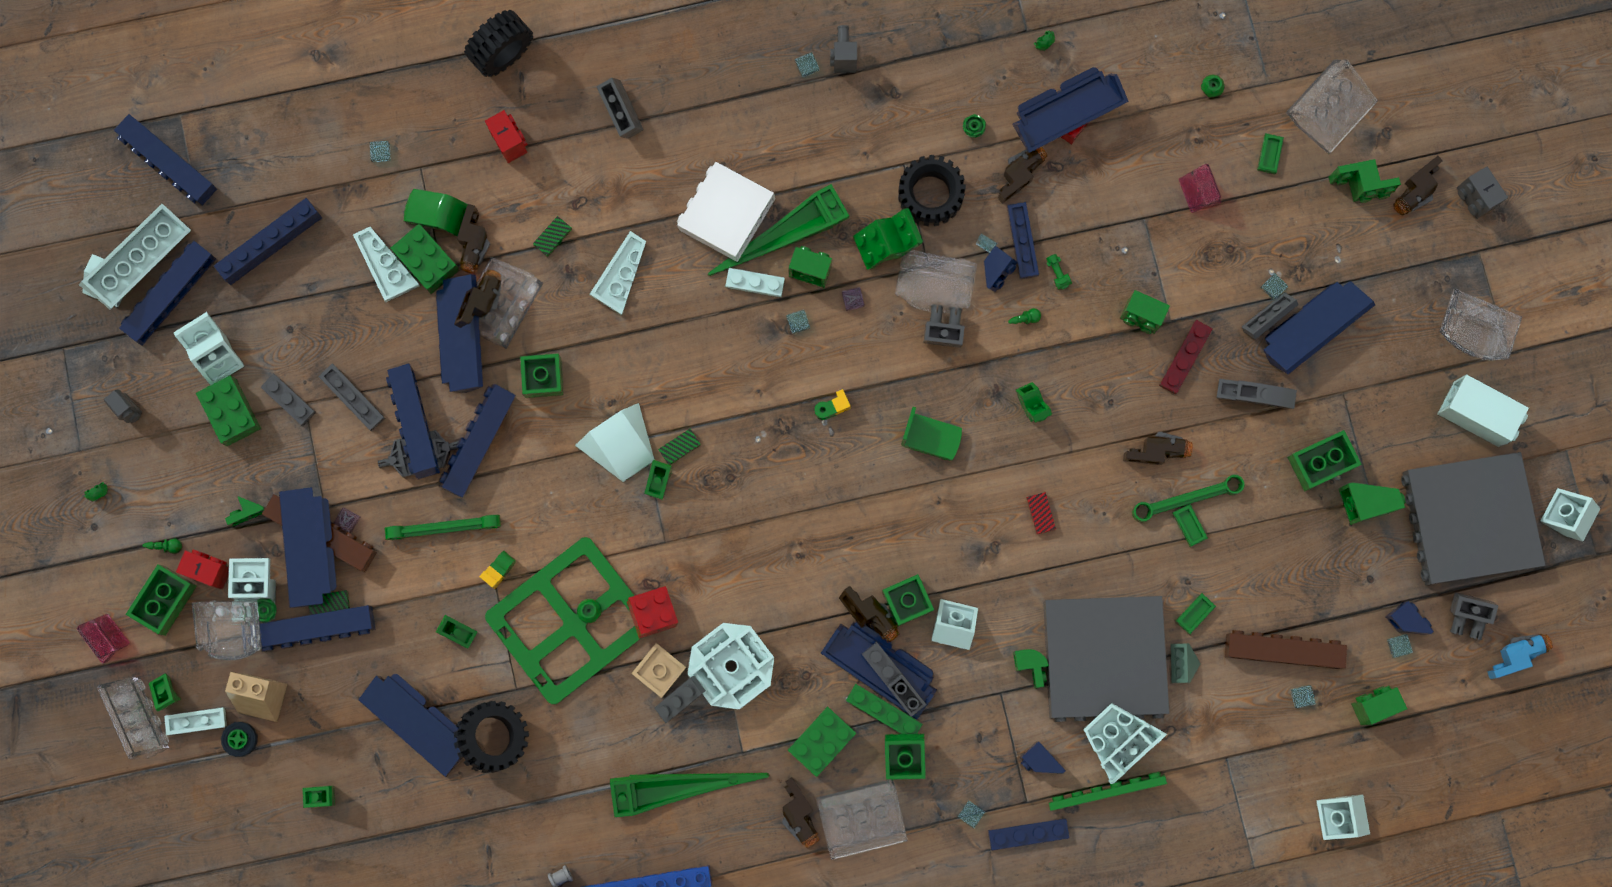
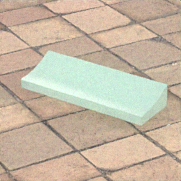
M161 204L87 275L79 286L111 310L191 230L166 206Z

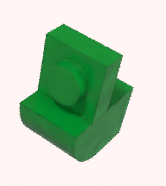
M1033 382L1016 389L1020 404L1030 422L1044 421L1048 416L1052 415L1050 407L1043 401L1039 388Z
M1032 649L1014 651L1016 671L1031 669L1034 688L1044 687V683L1047 682L1046 673L1041 668L1049 666L1045 656Z

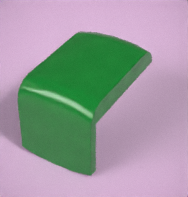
M413 189L405 206L403 222L442 229L458 237L467 204L447 194Z
M912 407L901 445L905 448L944 460H953L960 445L962 428L915 414L916 407Z

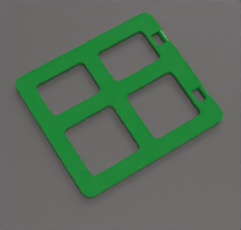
M588 537L581 538L485 614L487 623L550 704L561 702L640 640L634 626L606 649H602L586 629L588 623L579 619L578 614L571 610L552 585V578L582 555H586L610 586L607 592L596 599L602 612L619 600L629 610L627 601L634 594ZM540 591L562 619L563 626L535 648L528 650L505 620V615L534 592ZM503 627H506L511 633V636L507 639L500 631ZM574 636L590 656V661L561 684L555 685L540 666V661L570 637ZM540 674H542L548 682L544 686H542L536 679V677Z

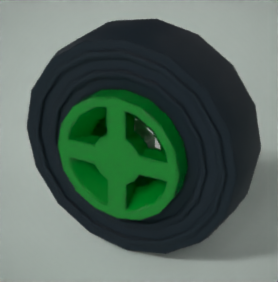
M234 722L228 725L221 736V745L224 751L234 757H244L250 754L256 748L258 742L255 728L245 722Z

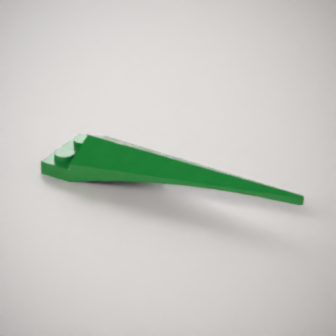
M832 184L812 194L789 214L750 242L738 262L728 258L712 269L708 276L829 230L833 226L847 220L849 214Z
M769 773L630 775L629 777L610 778L614 818L634 816L703 793L768 778Z

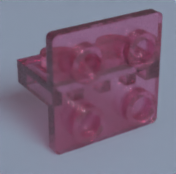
M1204 164L1179 178L1191 213H1195L1204 207L1216 206L1222 203L1221 195L1209 164Z
M108 614L77 627L81 637L102 664L108 662L116 651L129 645V641Z

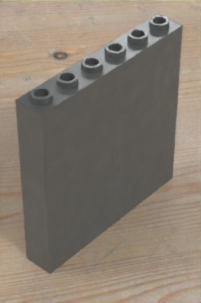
M1521 452L1410 469L1402 472L1401 482L1403 487L1406 488L1407 493L1405 501L1410 508L1409 520L1414 527L1413 540L1417 543V559L1419 563L1421 562V578L1426 586L1546 566Z
M1162 596L1043 601L1046 659L1049 664L1047 667L1049 718H1054L1055 722H1066V718L1074 717V721H1086V717H1093L1095 719L1111 703L1139 719H1145L1144 715H1152V719L1164 718V714H1169Z

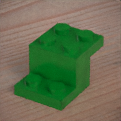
M1375 159L1338 166L1328 177L1330 184L1337 183V185H1343L1349 182L1353 202L1360 201V203L1369 202L1372 198L1377 197L1379 200L1386 199L1401 185L1399 177L1381 181Z
M909 208L901 210L893 217L877 219L853 236L867 270L875 268L884 261L899 259L923 243Z

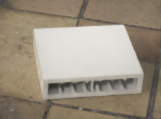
M715 162L713 166L708 168L706 172L707 177L704 182L699 183L694 198H690L685 213L679 216L677 226L681 232L738 262L776 198L774 193Z

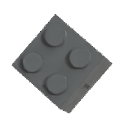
M1488 166L1468 177L1457 187L1459 197L1466 202L1469 212L1476 219L1495 209L1508 199V196Z

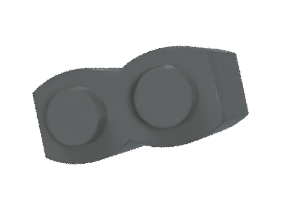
M114 390L104 399L106 405L119 420H124L126 423H134L141 417L142 411L121 390Z

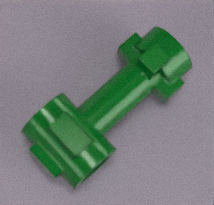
M1057 254L1047 257L1046 264L1048 267L1052 266L1057 277L1054 279L1057 289L1064 290L1068 288L1072 281L1068 274H1063L1059 262H1061L1060 257Z

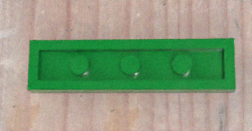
M857 684L854 685L846 699L848 703L900 734H917L923 725Z

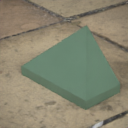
M1171 644V683H1190L1201 663L1190 644Z

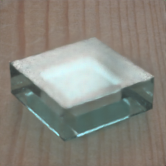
M812 52L795 59L802 78L819 71Z
M389 141L369 142L372 162L391 161Z
M983 234L979 236L976 243L989 253L997 246L996 242Z
M1274 274L1260 288L1275 300L1288 285Z
M805 310L786 315L792 334L810 329Z
M1407 634L1387 639L1392 658L1413 653Z
M1311 685L1290 689L1295 708L1316 704Z
M968 800L957 817L972 828H975L985 812Z

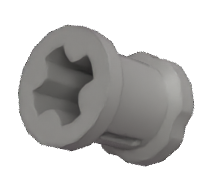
M566 865L563 866V869L553 874H548L553 887H559L567 881H573L571 872Z

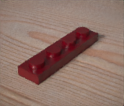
M1195 320L1159 386L1175 395L1178 393L1213 328Z

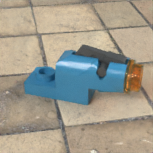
M1536 634L1511 638L1510 644L1500 651L1504 663L1492 666L1493 670L1487 672L1489 678L1495 679L1533 667L1532 659L1541 654L1548 653L1553 648L1550 637L1547 634Z

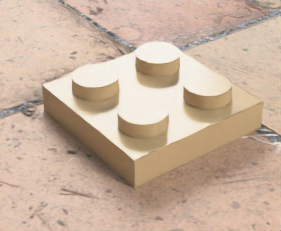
M656 643L631 674L663 698L685 671L686 667Z

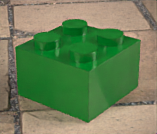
M805 246L795 247L789 265V277L825 288L832 268V258L824 252H819L818 254L811 252V249Z
M1134 290L1126 303L1120 319L1124 320L1123 322L1129 326L1135 325L1140 327L1144 333L1155 334L1161 327L1170 305Z
M559 353L520 356L522 394L525 398L564 395L562 361Z
M919 574L882 590L891 614L897 623V627L934 611Z
M1390 685L1374 689V694L1360 695L1355 698L1356 702L1351 703L1361 725H1372L1407 710L1398 687L1390 688Z
M924 734L885 735L886 780L926 779Z

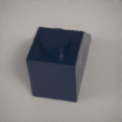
M1036 741L1020 756L1022 760L1021 765L1028 772L1030 770L1042 773H1064L1066 771L1039 741Z

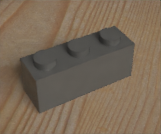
M610 78L596 86L620 137L629 139L644 130L621 80Z

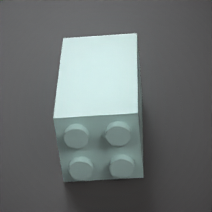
M1466 374L1454 381L1438 415L1500 447L1516 440L1520 432L1518 428L1526 421L1528 417L1526 413L1529 408Z

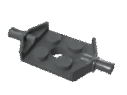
M436 430L430 431L439 468H446L451 450L459 449L456 447L459 441L446 442ZM405 439L394 440L390 456L387 459L378 460L379 468L393 466L403 478L414 475L410 473L408 463H411L404 451Z

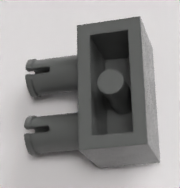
M840 25L837 27L838 41L834 42V49H830V66H834V73H856L857 42H849V26Z
M931 305L930 321H927L925 324L923 343L961 348L965 326L960 325L962 308L958 307L955 315L956 307H950L949 324L941 323L944 306L939 305L936 313L937 305Z
M1455 592L1450 608L1455 617L1450 632L1463 635L1466 619L1470 618L1474 620L1469 637L1482 640L1485 625L1488 623L1494 624L1498 605L1493 601Z

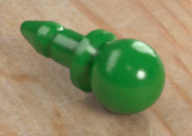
M1036 308L1024 311L1022 315L1011 318L1008 323H1037L1041 319V312Z
M164 539V543L148 542L142 545L150 550L163 549L164 553L168 551L171 554H177L182 549V543L178 539H170L169 541Z

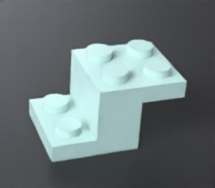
M207 312L174 332L175 337L186 349L190 361L210 385L244 367L241 359L233 351L226 335Z
M229 559L228 598L235 600L234 619H254L251 609L260 598L270 599L275 603L276 580L270 579L271 559Z

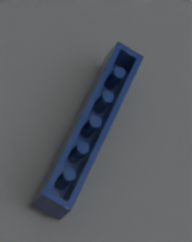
M130 114L114 129L119 135L117 137L119 141L125 146L129 143L132 146L131 151L138 157L143 155L146 158L144 162L151 168L156 166L160 170L158 173L164 179L168 180L170 178L174 181L172 185L180 192L182 190L187 192L186 197L194 204L198 202L203 206L217 190L211 182Z
M305 198L213 266L222 278L232 285L322 219V216L312 203Z
M193 241L188 244L184 249V253L172 262L171 268L160 276L159 282L155 287H151L147 291L146 297L135 305L134 311L130 316L123 319L119 329L143 346L214 263L216 258L197 242Z
M410 363L388 369L389 377H386L388 387L392 388L393 394H390L393 405L397 407V411H395L396 419L398 422H401L402 428L399 429L402 440L405 439L406 445L403 447L406 456L411 461V463H408L410 473L414 474L417 479L438 474L440 469L414 370Z
M496 384L486 388L483 394L485 397L483 403H479L476 407L474 420L469 421L465 429L467 431L465 437H461L456 446L459 449L455 455L452 454L448 461V465H450L448 470L444 471L439 478V487L458 497L463 498L516 396Z
M369 605L252 625L255 648L261 649L262 652L274 650L273 647L281 646V649L291 648L293 643L300 642V645L312 644V640L320 639V642L331 641V637L339 636V639L351 637L353 633H358L360 636L370 634V630H376L373 607Z

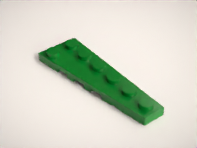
M1159 771L1148 774L1149 778L1142 780L1141 777L1129 779L1130 782L1122 784L1121 781L1112 783L1109 788L1103 789L1102 786L1091 788V792L1084 794L1082 790L1071 793L1072 796L1064 798V795L1052 797L1053 801L1049 802L1050 811L1167 784L1165 774L1161 775Z

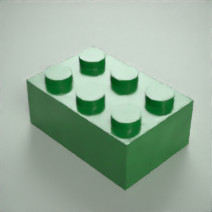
M420 224L390 248L430 294L443 285V280L450 279L460 271Z
M231 375L196 392L221 444L228 447L261 429L237 379Z
M1345 430L1287 457L1304 492L1362 465Z
M157 564L125 615L158 635L166 636L197 585L166 566Z
M827 706L788 751L817 777L855 736L856 732Z

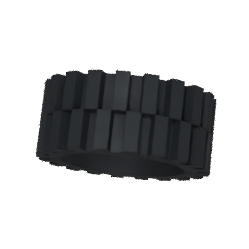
M504 10L501 14H495L494 18L490 17L487 23L479 26L480 29L472 34L473 37L467 41L469 44L465 45L464 54L484 77L496 76L500 71L507 70L509 65H513L516 59L519 60L522 57L521 54L527 51L526 47L532 43L530 40L533 39V32L514 11Z
M929 155V159L926 160L925 156L919 157V161L913 160L910 163V167H906L903 175H901L898 200L901 202L902 210L909 208L917 224L920 221L924 222V226H929V223L939 226L941 221L945 224L949 221L950 217L953 219L956 216L957 211L962 206L966 190L964 176L960 175L958 166L953 167L954 162L950 159L947 163L944 162L945 157L940 156L939 160L934 159L935 155ZM925 177L939 178L947 185L949 198L939 207H925L916 200L913 193L914 185Z
M496 701L481 703L463 714L462 720L456 725L458 731L454 732V738H457L454 746L455 748L459 747L460 752L457 754L459 758L464 757L465 761L463 763L466 766L472 765V770H482V773H494L518 762L517 759L524 755L525 752L522 750L528 746L525 738L529 737V731H524L527 723L526 721L521 722L520 718L523 715L520 712L515 713V707L512 705L507 707L505 702L496 703ZM485 718L498 719L508 729L509 744L500 755L486 754L479 748L476 742V729Z

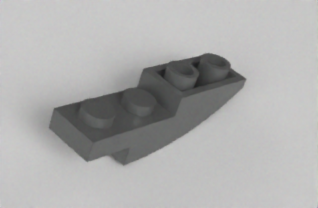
M1219 379L1217 398L1294 409L1297 390L1248 381Z
M877 642L862 653L866 661L911 717L926 706V703Z

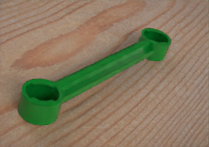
M1231 475L1222 483L1151 504L1140 502L1134 506L1132 516L1138 522H1146L1152 515L1225 493L1236 495L1244 489L1245 483L1239 475ZM1231 478L1239 481L1236 491H1231L1227 486ZM1140 505L1146 506L1149 510L1147 511V516L1143 519L1139 518L1136 514V510Z
M486 515L480 518L410 526H390L384 528L385 540H399L406 537L476 529H495L501 527L500 515Z

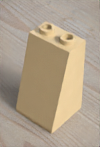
M230 672L225 692L238 713L277 722L287 684L253 675Z

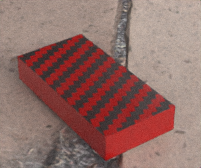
M1046 492L1026 497L1036 534L1055 530L1056 527Z

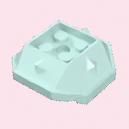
M722 623L692 646L688 675L689 677L695 676L706 690L703 695L711 706L740 710L771 686L774 656L751 626ZM729 661H734L737 664V668L733 672H729L726 669V664Z

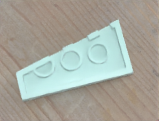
M371 227L353 234L385 302L420 286Z
M630 231L590 293V296L620 315L623 313L646 244L644 239Z

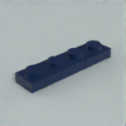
M1023 202L1007 205L1015 256L1018 262L1019 278L1038 277L1039 271L1027 204Z
M1066 818L988 830L991 850L1069 838Z

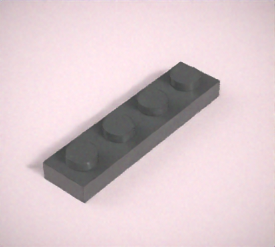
M333 363L318 376L371 432L385 419Z

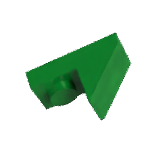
M656 460L652 461L644 494L663 500L668 480L672 474L671 465Z
M238 496L242 511L238 509L231 512L230 516L226 517L225 520L228 526L235 527L262 515L265 507Z
M445 615L436 633L468 649L477 631Z
M166 673L149 682L157 712L181 700L173 690L170 677Z
M334 786L303 788V808L335 806Z

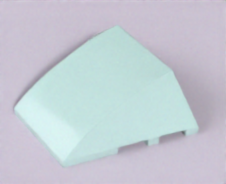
M639 403L619 411L589 431L575 445L622 482L655 460Z
M1113 703L1084 728L1086 736L1109 778L1110 784L1115 783L1167 735Z

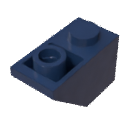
M997 246L992 249L984 260L987 288L994 292L1003 287L1004 280L1014 272L1018 263Z
M1402 602L1386 616V619L1397 632L1428 635L1434 632L1431 628V623L1426 618L1421 617L1418 613L1419 609L1412 602Z

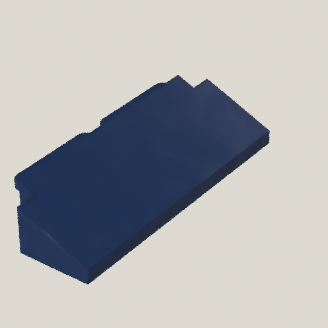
M1092 67L1062 82L1060 85L1061 90L1056 92L1055 89H1049L1021 103L1018 106V112H1016L1020 120L1012 125L1027 152L1030 153L1129 102L1118 75L1110 73L1104 76L1102 71Z
M473 274L443 280V289L436 291L442 384H449L450 392L467 393L483 387L479 317L474 315L471 323L462 328L454 325L466 291L473 287L477 288L476 275Z
M1351 281L1344 286L1338 282L1330 285L1303 306L1302 310L1293 314L1265 337L1268 346L1263 350L1269 363L1286 374H1290L1375 306L1374 301Z
M312 487L280 491L279 499L289 608L322 605V594H329L337 587L333 549L326 547V542L332 538L329 501L326 498H322V496L313 497Z
M853 622L849 629L842 624L839 625L822 650V655L908 713L862 655L865 650L877 642L926 703V706L937 691V689L930 685L934 678L932 669L903 649H898L897 651L892 649V642L885 637L881 638L868 625L861 628L857 622ZM924 706L912 717L917 720L926 708V706Z
M398 674L387 676L384 681L381 676L376 675L358 700L443 776L447 777L462 759L457 754L460 752L459 747L455 748L454 743L457 742V738H454V732L458 731L456 725L436 707L427 709L424 706L426 699Z

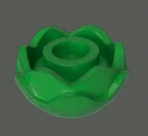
M1046 31L1034 43L1035 48L1041 51L1048 49L1055 42L1054 32Z
M1214 74L1206 76L1201 84L1202 91L1208 97L1220 96L1225 88L1223 79Z
M973 114L964 119L963 130L969 137H979L986 130V122L982 117Z
M102 482L94 486V488L86 490L84 497L93 502L105 496L108 492L107 484Z
M258 599L251 609L254 619L264 623L271 621L277 612L275 603L270 599Z
M585 599L577 607L579 619L587 623L595 622L602 612L599 603L594 599Z

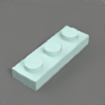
M729 268L725 287L782 297L785 278Z
M224 707L164 716L166 735L227 727L226 710Z

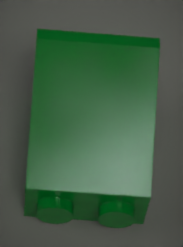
M1348 483L1338 488L1350 525L1405 508V497L1396 488L1360 483Z

